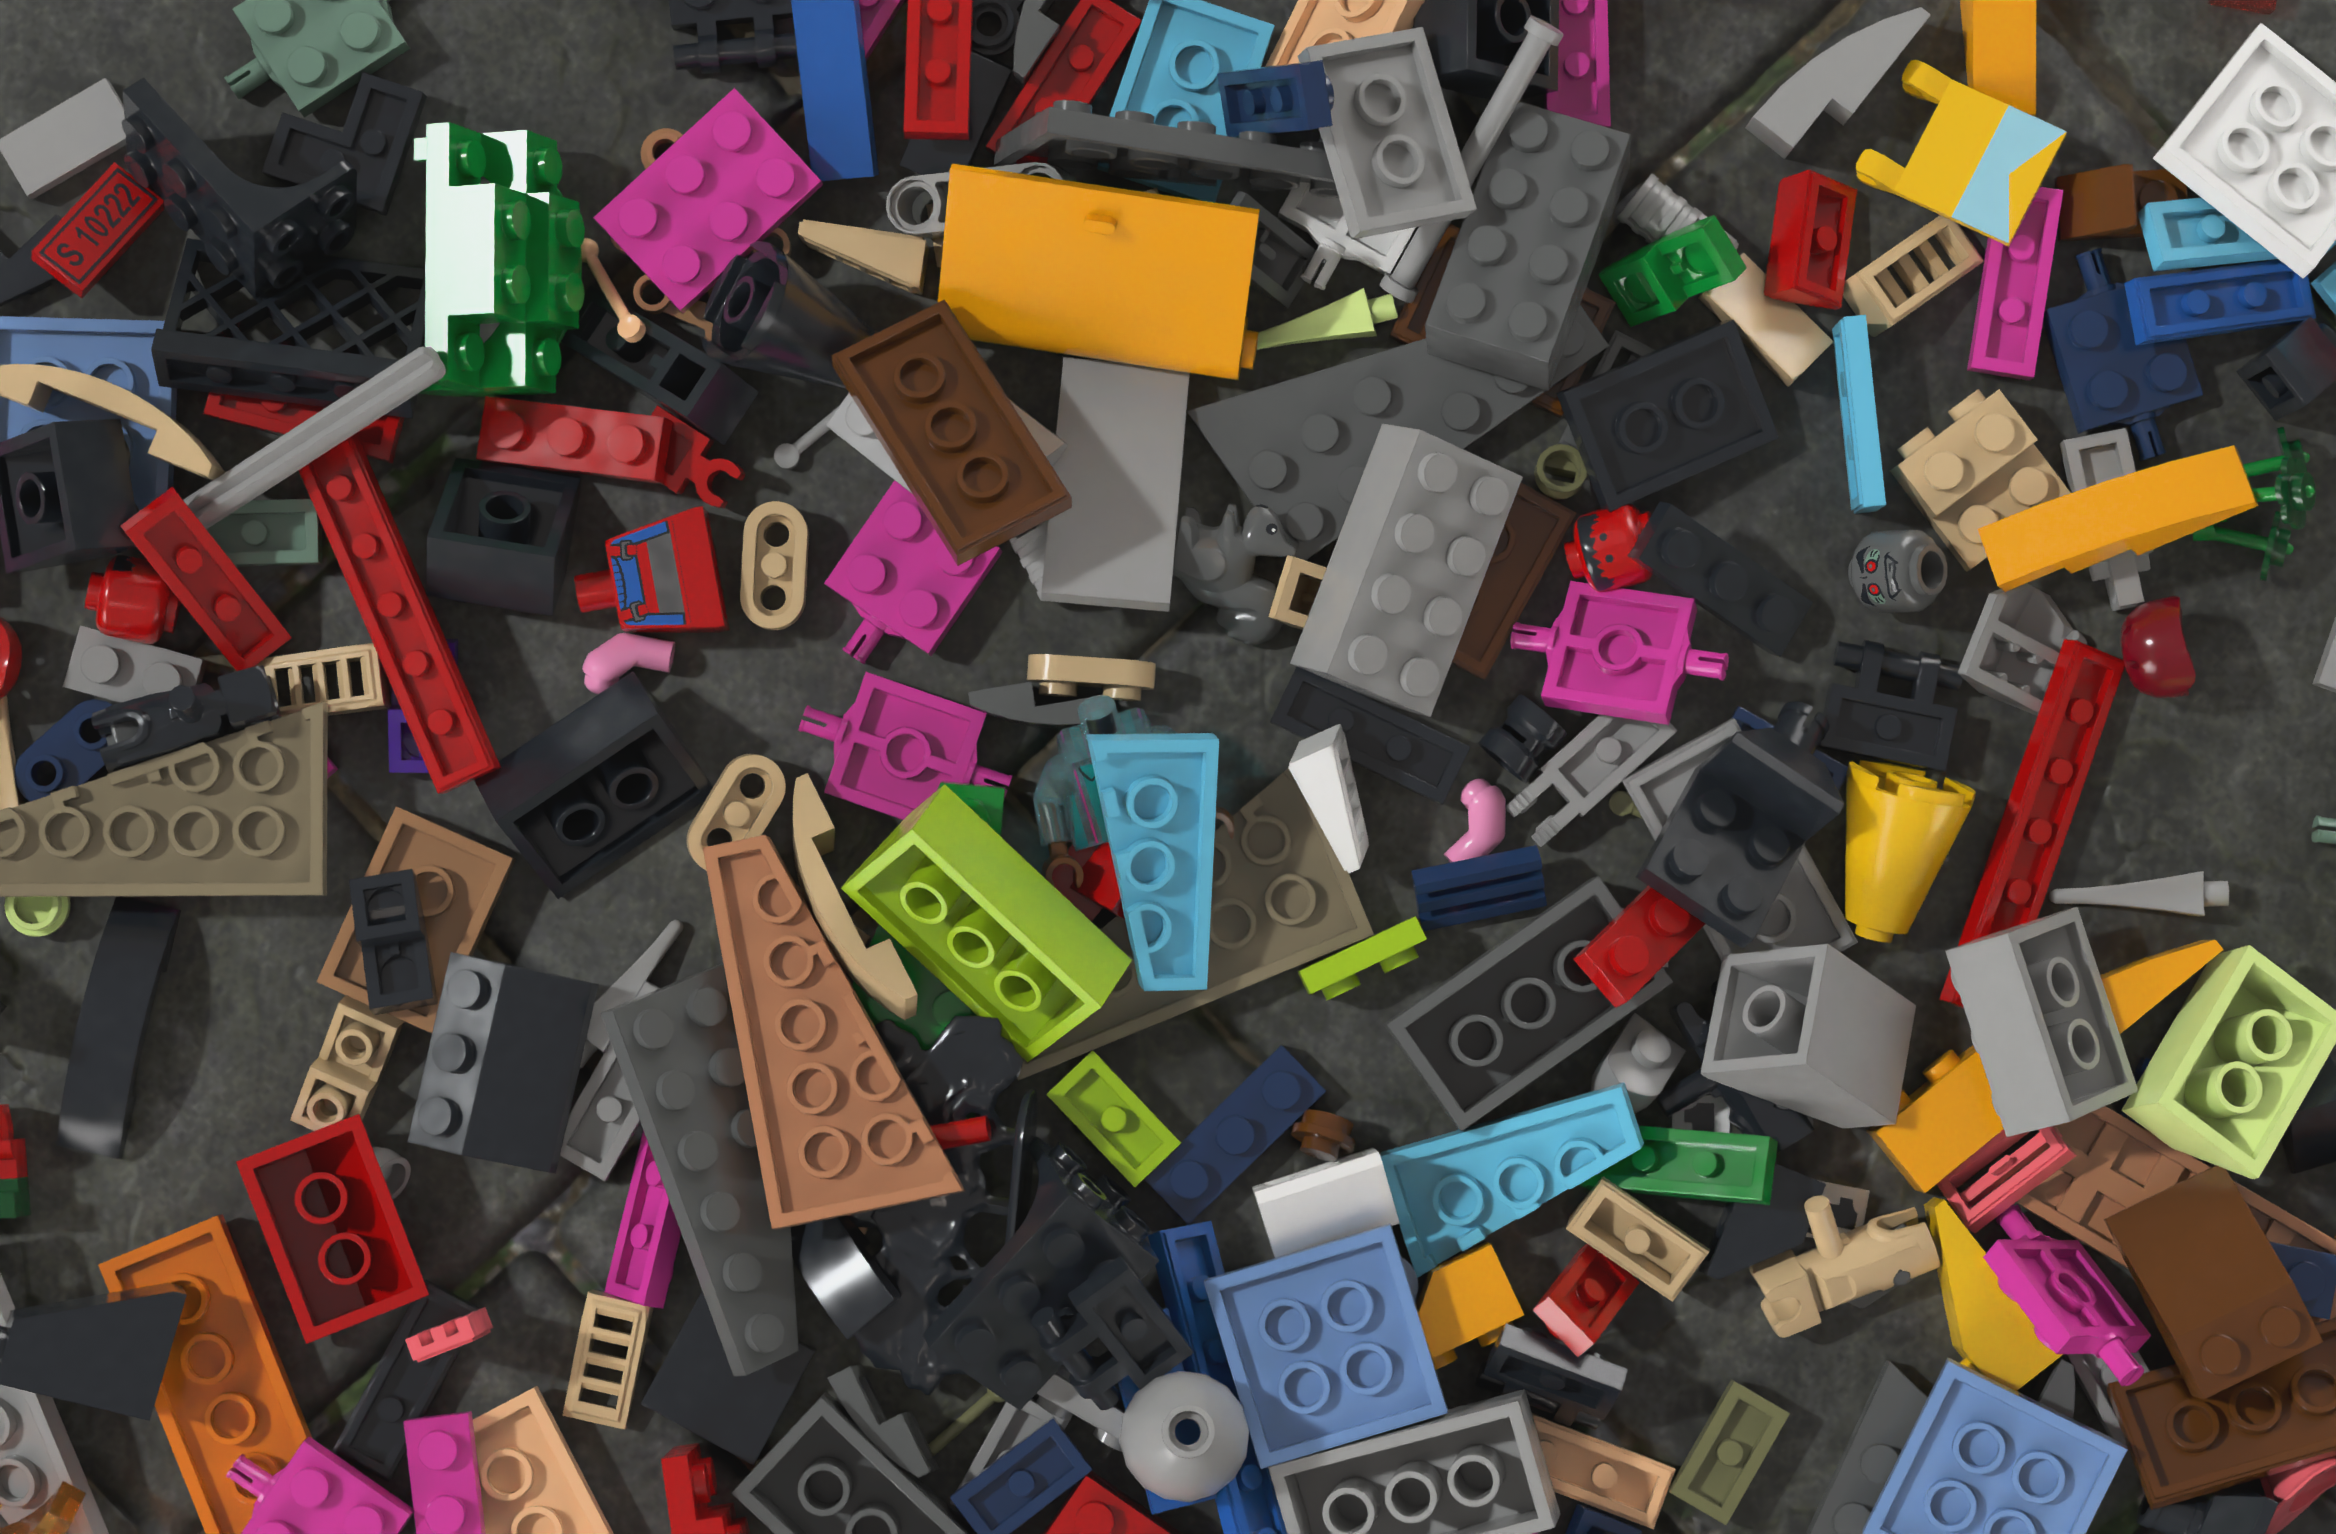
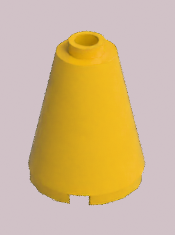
M1860 760L1859 765L1853 761L1849 762L1846 774L1845 919L1856 924V935L1873 941L1891 943L1894 934L1908 933L1973 806L1976 792L1971 787L1945 777L1943 787L1940 789L1937 788L1938 782L1925 777L1926 771L1869 760Z

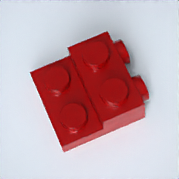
M700 1443L674 1446L661 1458L671 1534H750L747 1518H736L734 1503L708 1506V1502H711V1496L717 1495L716 1474L712 1457L702 1458Z

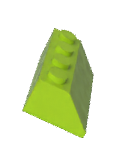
M945 784L914 809L841 887L850 898L977 1016L998 1018L1002 1024L1001 1036L1013 1043L1017 1053L1027 1062L1031 1061L1100 1009L1132 961L1130 957Z

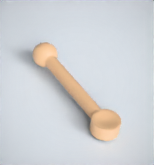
M584 238L581 245L582 262L588 264L620 320L617 326L618 334L630 343L641 340L646 331L645 324L637 316L630 314L598 259V244L590 238Z

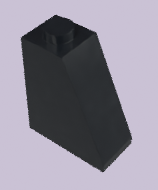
M163 1283L10 1310L6 1327L0 1325V1385L150 1421L187 1294L181 1285Z

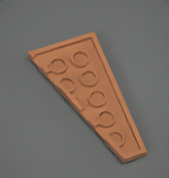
M761 835L703 847L771 1228L777 1230L965 1192L966 1190L770 837Z

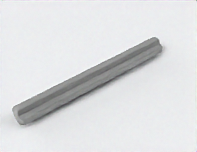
M431 346L417 348L183 499V501L202 525L208 529L443 378L446 373L445 365Z

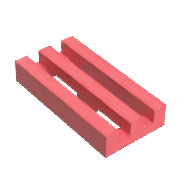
M2056 1126L2038 1129L2040 1132L2010 1156L2005 1155L1989 1168L1988 1173L1962 1193H1959L1957 1188L2029 1133L2006 1137L2003 1129L1937 1183L1941 1192L1970 1231L1977 1233L2077 1156L2072 1148L2062 1139L2063 1136Z
M483 1307L465 1316H460L439 1326L426 1329L405 1339L413 1361L421 1362L487 1335L491 1332L490 1329L493 1328L486 1307Z

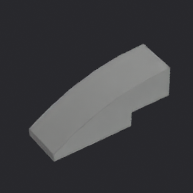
M1922 7L1883 19L1842 39L1810 60L1783 83L1752 117L1745 129L1785 159L1823 110L1840 124L1844 125L1931 14Z

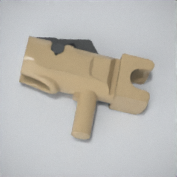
M1820 1195L1809 1198L1804 1204L1816 1247L1795 1256L1792 1249L1750 1266L1749 1271L1766 1297L1761 1302L1764 1315L1774 1332L1779 1337L1785 1338L1820 1324L1822 1321L1819 1312L1831 1309L1846 1302L1858 1308H1865L1897 1286L1906 1285L1916 1277L1939 1268L1940 1261L1926 1223L1918 1224V1214L1915 1207L1875 1217L1865 1225L1847 1233L1842 1232L1839 1234L1829 1199Z

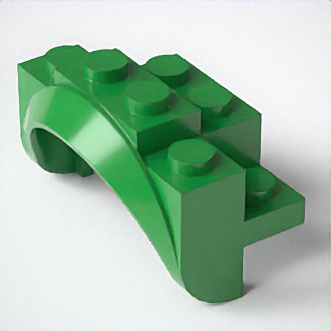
M450 122L426 124V137L414 138V161L426 162L425 347L431 346L438 353L445 365L446 373L443 378L419 393L451 397H496L556 393V375L561 367L559 343L567 329H579V310L584 302V286L581 280V245L585 235L584 221L580 214V202L563 197L557 188V184L562 177V161L557 151V140L529 130L479 133ZM484 176L491 184H481V177ZM500 323L493 334L483 343L480 337V324Z

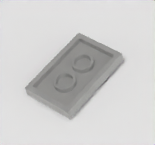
M1423 27L1306 47L1298 55L1300 63L1323 60L1324 72L1329 77L1333 86L1334 105L1331 110L1333 126L1319 128L1351 240L1466 218L1477 209Z

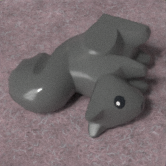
M1229 504L1222 524L1217 527L1203 525L1199 511L1195 507L1187 506L1185 516L1182 517L1174 555L1173 576L1180 578L1192 595L1199 601L1219 608L1216 622L1227 630L1228 637L1243 641L1244 644L1248 645L1262 644L1273 639L1281 631L1284 624L1268 617L1278 586L1268 579L1253 574L1257 556L1296 555L1299 543L1286 533L1277 514L1270 507L1263 504L1255 505L1250 509L1243 526H1240L1236 505Z

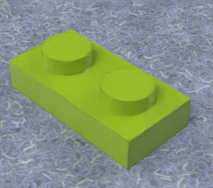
M1415 916L1297 972L1308 994L1322 990L1327 1001L1361 985L1356 973L1379 962L1383 972L1386 973L1418 958L1419 956L1414 945L1427 939Z
M1094 1050L1046 1094L1134 1187L1181 1144L1176 1136Z

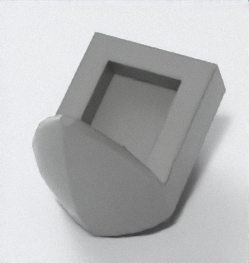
M1634 1013L1623 1025L1598 1064L1592 1076L1591 1092L1624 1082L1633 1111L1637 1113L1648 1107L1661 1093L1686 1050Z

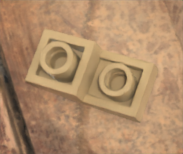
M345 995L338 1003L319 1057L309 1068L290 1121L316 1131L357 1114H360L363 1120L392 1054L404 1021L387 1013L374 1015L370 1011L369 1005Z

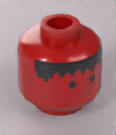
M1629 503L1611 512L1606 509H1599L1579 516L1574 523V540L1564 544L1567 562L1574 579L1585 577L1588 584L1598 592L1627 588L1650 580L1653 574L1627 555L1635 546L1639 535L1651 517V513L1649 511L1640 513L1633 504Z
M125 555L113 557L107 565L105 574L92 572L85 599V609L96 611V626L102 634L144 644L158 642L164 632L174 633L181 607L180 600L148 560Z

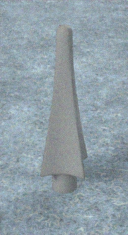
M2204 871L2119 885L2054 889L2050 891L2048 897L2055 904L2121 906L2200 917L2205 916L2204 907L2229 905L2228 881H2204Z
M676 919L671 921L641 957L595 1001L581 1060V1069L597 1049L604 1054L611 1042L601 1013L636 999L644 983L649 981L665 954L683 931L684 926L681 921Z

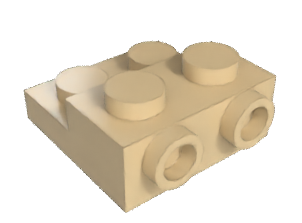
M1977 389L1948 411L1955 422L1936 437L1927 427L1898 448L1897 451L1904 460L1890 470L1966 572L1987 558L1978 532L1979 528L2071 493L2034 445L2038 439L2000 389L1988 398H1985L1981 391Z

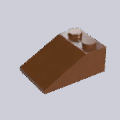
M2215 1165L2104 1219L2192 1396L2206 1399L2323 1342L2294 1282L2226 1169Z

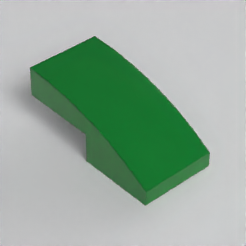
M1712 215L1676 230L1630 253L1604 268L1598 275L1628 324L1632 327L1676 311L1689 297L1735 281L1747 267L1716 216Z

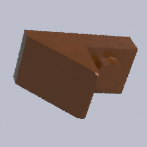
M2121 164L2056 177L2054 179L2055 189L2063 190L2058 222V242L2144 237L2138 212L2150 202L2188 199L2187 186L2166 169L2134 171L2133 164Z

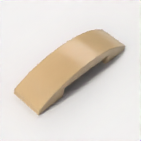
M34 364L0 365V396L43 413L52 390L58 391L155 430L156 434L148 454L164 462L212 481L225 473L211 452L181 423L128 390L94 376L59 367Z
M808 773L797 777L793 795V849L798 880L804 900L841 967L852 980L871 998L900 1018L906 1020L915 1016L918 994L891 940L887 939L866 949L828 873L821 856L834 850L835 827Z

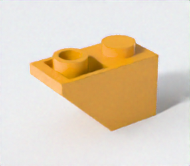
M1487 1241L1439 1263L1434 1269L1428 1271L1416 1304L1436 1370L1458 1358L1454 1348L1475 1338L1478 1339L1481 1347L1494 1343L1506 1323L1514 1326L1512 1321L1524 1316L1492 1245Z

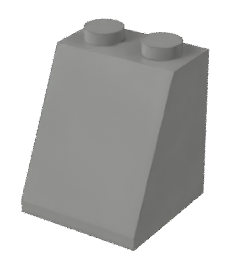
M1828 943L1723 955L1700 1074L1710 1080L1840 1128L1894 1125L1897 1119L1916 1005Z

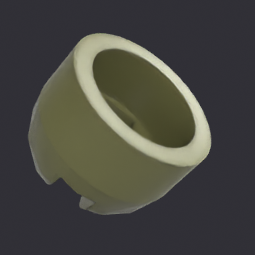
M1565 444L1550 446L1542 452L1535 466L1534 476L1537 486L1544 495L1554 500L1567 499L1581 489L1586 479L1587 471L1576 448ZM1544 472L1559 477L1575 478L1574 483L1546 478Z

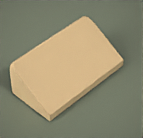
M1743 253L1740 257L1747 269L1735 281L1705 291L1698 299L1722 322L1734 320L1742 342L1789 387L1834 341L1795 303L1779 301L1765 296L1766 274Z
M1605 1177L1598 1181L1569 1217L1566 1227L1569 1232L1672 1302L1710 1250Z

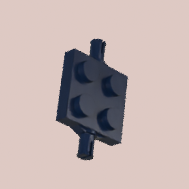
M2097 248L2075 256L2087 292L2073 302L2045 310L2043 324L2078 434L2107 425L2121 427L2130 425L2139 453V460L2145 461L2167 453L2164 450L2155 417L2162 414L2170 406L2203 396V392L2186 339L2142 345L2135 344L2124 283L2117 282L2112 284L2102 254L2103 250L2102 248Z

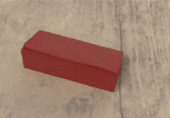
M1810 169L1785 177L1780 181L1764 286L1765 296L1779 301L1833 310L1842 307L1857 189Z

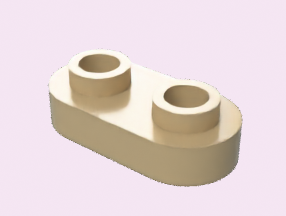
M771 501L756 507L748 516L743 533L740 602L746 616L754 624L767 630H781L794 624L803 613L806 602L809 529L801 513L795 507L785 502ZM775 524H782L789 530L787 542L779 547H773L766 541L767 530ZM772 587L781 588L786 595L784 605L777 610L766 609L762 601L765 591Z
M1030 654L1028 656L1027 681L1039 683V695L1077 697L1078 686L1103 688V699L1141 701V690L1154 689L1156 663L1127 659Z
M744 754L733 759L725 767L691 823L687 833L688 851L692 859L701 868L706 870L703 847H708L707 837L712 830L716 828L727 830L730 835V842L763 834L785 795V778L776 763L759 754ZM747 774H758L763 780L762 791L755 797L744 796L740 790L742 778Z

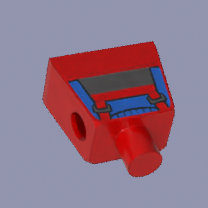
M703 506L688 509L606 540L605 547L609 569L574 576L575 590L581 613L617 607L620 627L626 633L730 631L709 512Z

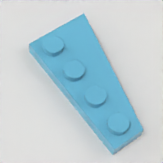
M1214 733L1086 734L1138 984L1144 991L1207 990L1219 738Z
M1623 1082L1470 1126L1463 1131L1456 1130L1381 1152L1380 1157L1400 1222V1229L1417 1278L1434 1269L1439 1263L1458 1252H1463L1484 1240L1489 1234L1515 1219H1520L1536 1210L1553 1197L1567 1189L1574 1188L1642 1148L1644 1142L1625 1083Z

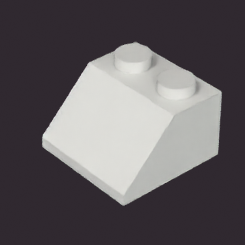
M1373 1147L1338 1158L1337 1161H1329L1252 1187L1275 1258L1391 1223V1226L1400 1224L1379 1151Z

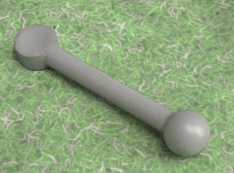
M837 408L793 444L784 443L779 445L774 453L776 463L784 469L796 467L800 461V454L830 430L826 423Z

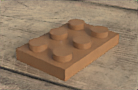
M397 806L364 877L413 869L415 872L427 930L438 1004L387 1014L432 1033L450 953L473 956L516 859ZM351 904L317 982L369 1005L362 947L356 941Z

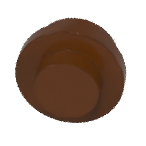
M1305 1110L1302 1121L1294 1124L1291 1133L1296 1140L1302 1142L1301 1152L1320 1160L1337 1161L1339 1154H1350L1355 1146V1140L1350 1137L1354 1126L1353 1123L1343 1117L1325 1111Z

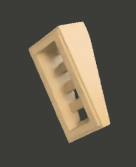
M1939 215L1845 281L1843 297L1856 316L1866 315L1868 333L1872 337H1876L1983 263L1984 260L1960 225ZM1931 236H1935L1956 266L1950 270L1947 269L1927 240ZM1911 250L1914 251L1934 281L1930 284L1908 254ZM1892 265L1913 296L1910 298L1906 297L1888 271V266Z
M803 219V222H799L798 236L801 242L807 245L808 248L909 293L922 295L929 247L924 237Z
M373 643L268 657L256 665H263L266 675L271 677L278 704L276 671L288 670L291 705L279 707L282 717L321 702L328 703V716L389 709L391 707L388 677ZM360 661L364 695L353 696L349 662ZM336 664L340 698L329 700L325 665ZM312 667L316 702L305 703L301 668Z
M594 1289L588 1291L562 1416L624 1430L627 1428L654 1307L643 1306ZM600 1315L633 1322L631 1334L599 1327ZM594 1340L627 1346L626 1358L592 1351ZM589 1364L623 1371L621 1383L587 1376ZM583 1388L618 1396L616 1408L581 1401Z

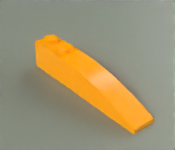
M2200 940L2133 961L2100 975L2119 1033L2121 1034L2223 951L2224 949L2216 940ZM1973 1045L1959 1056L1951 1049L1932 1062L1922 1072L1928 1081L1910 1096L1903 1089L1901 1090L1896 1124L1872 1126L1867 1130L1869 1135L1915 1191L1923 1193L1929 1191L2004 1129L2001 1119L1992 1104V1091L1980 1055L1976 1052Z

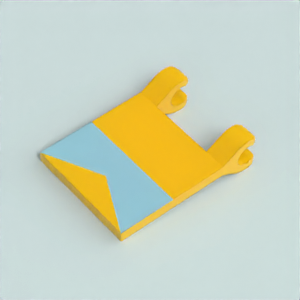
M1911 60L1902 74V89L1913 97L1938 104L1906 168L1877 151L1865 149L1856 163V176L1858 180L1870 187L1900 196L2009 247L2067 135V131L1961 84L1922 61Z

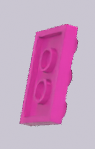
M734 88L593 218L675 307L684 314L715 285L728 263L737 254L746 257L754 249L750 244L756 241H763L823 184L818 176Z

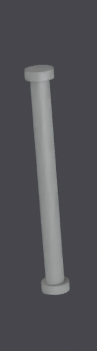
M1530 15L1524 26L1528 31L1527 36L1460 153L1470 187L1551 45L1558 46L1564 36L1559 29L1535 16ZM1451 221L1419 226L1393 274L1385 273L1379 284L1381 288L1402 301L1413 303L1419 292L1415 285Z

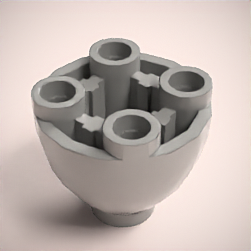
M1177 1371L1156 1377L1134 1394L1122 1416L1119 1443L1127 1468L1142 1487L1163 1499L1193 1502L1215 1495L1234 1480L1247 1457L1249 1428L1242 1405L1226 1385L1206 1374ZM1190 1419L1199 1425L1201 1431L1200 1438L1194 1444L1184 1445L1177 1440L1175 1427L1181 1420Z

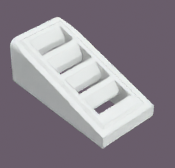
M1338 724L1299 741L1288 768L1344 871L1347 870L1349 874L1360 869L1369 847V839L1345 733L1341 724Z

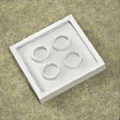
M2260 23L2153 159L2304 279L2316 267L2336 240V82Z

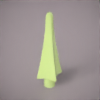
M1364 288L1312 312L1259 332L1257 350L1298 343L1377 336L1374 324L1398 318L1393 295L1387 294L1368 299Z

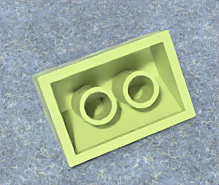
M2250 945L2219 953L2207 963L2136 1084L2138 1092L2129 1096L2121 1111L2169 1147L2250 1179H2257L2263 1172L2336 1044V1010Z

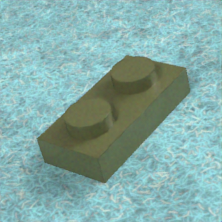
M1731 1379L1668 1491L1717 1521L1727 1525L1790 1413Z

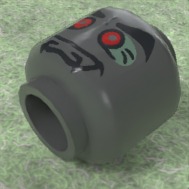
M1875 531L1862 538L1855 549L1849 564L1848 577L1861 604L1872 612H1920L1931 606L1944 588L1947 579V562L1942 550L1923 531Z

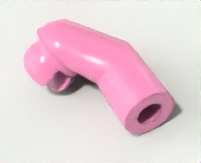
M619 633L588 653L582 666V670L585 673L584 684L591 692L600 694L618 682L619 677L634 666L670 673L675 653V642L629 633Z
M1474 779L1468 782L1461 792L1460 800L1465 805V808L1468 809L1469 830L1444 853V856L1450 863L1488 855L1505 837L1506 799L1499 787L1496 785L1491 786L1485 779Z

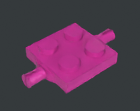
M894 480L824 583L827 587L851 602L859 615L864 619L842 650L865 665V661L886 633L889 636L906 639L932 657L1003 551L996 546L957 566L914 495Z
M1570 581L1564 608L1553 622L1551 628L1515 622L1513 625L1514 632L1511 633L1510 640L1511 648L1514 650L1522 649L1546 653L1548 670L1541 693L1545 706L1665 725L1670 724L1677 691L1685 681L1687 674L1723 681L1726 677L1725 670H1728L1729 662L1728 653L1692 649L1690 638L1698 610L1693 598L1624 588L1598 592L1588 583Z
M865 672L855 703L844 714L843 718L807 705L803 716L825 723L827 726L822 727L801 719L798 729L800 732L803 731L834 742V765L824 791L825 794L904 820L914 809L935 793L941 781L991 785L984 782L987 779L1009 787L1013 775H1007L977 764V742L987 713Z
M2013 1204L1996 1217V1222L2001 1225L2011 1240L1998 1239L1983 1258L1997 1275L1998 1285L2010 1299L2018 1303L2034 1324V1332L2037 1338L2047 1348L2054 1351L2055 1354H2095L2097 1358H2102L2121 1386H2128L2136 1382L2143 1375L2144 1368L2138 1364L2131 1353H2137L2150 1338L2151 1334L2078 1240H2057L2044 1235L2041 1231H2037L2021 1211L2018 1204Z
M310 1436L302 1442L288 1465L273 1476L246 1458L244 1454L239 1456L226 1475L228 1479H232L258 1497L254 1504L252 1518L241 1534H400L414 1513V1509Z

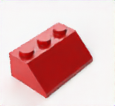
M360 1114L236 1161L306 1344L430 1295Z

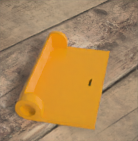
M952 163L949 175L938 302L945 299L970 340L1239 380L1241 368L1253 370L1259 332L1247 330L1248 317H1246L1260 209Z

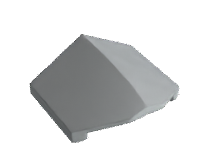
M2028 583L2007 592L1999 589L1988 595L1958 674L1979 693L2038 716L2064 639L2077 640L2086 645L2087 641L2079 631L2071 627L2050 595Z

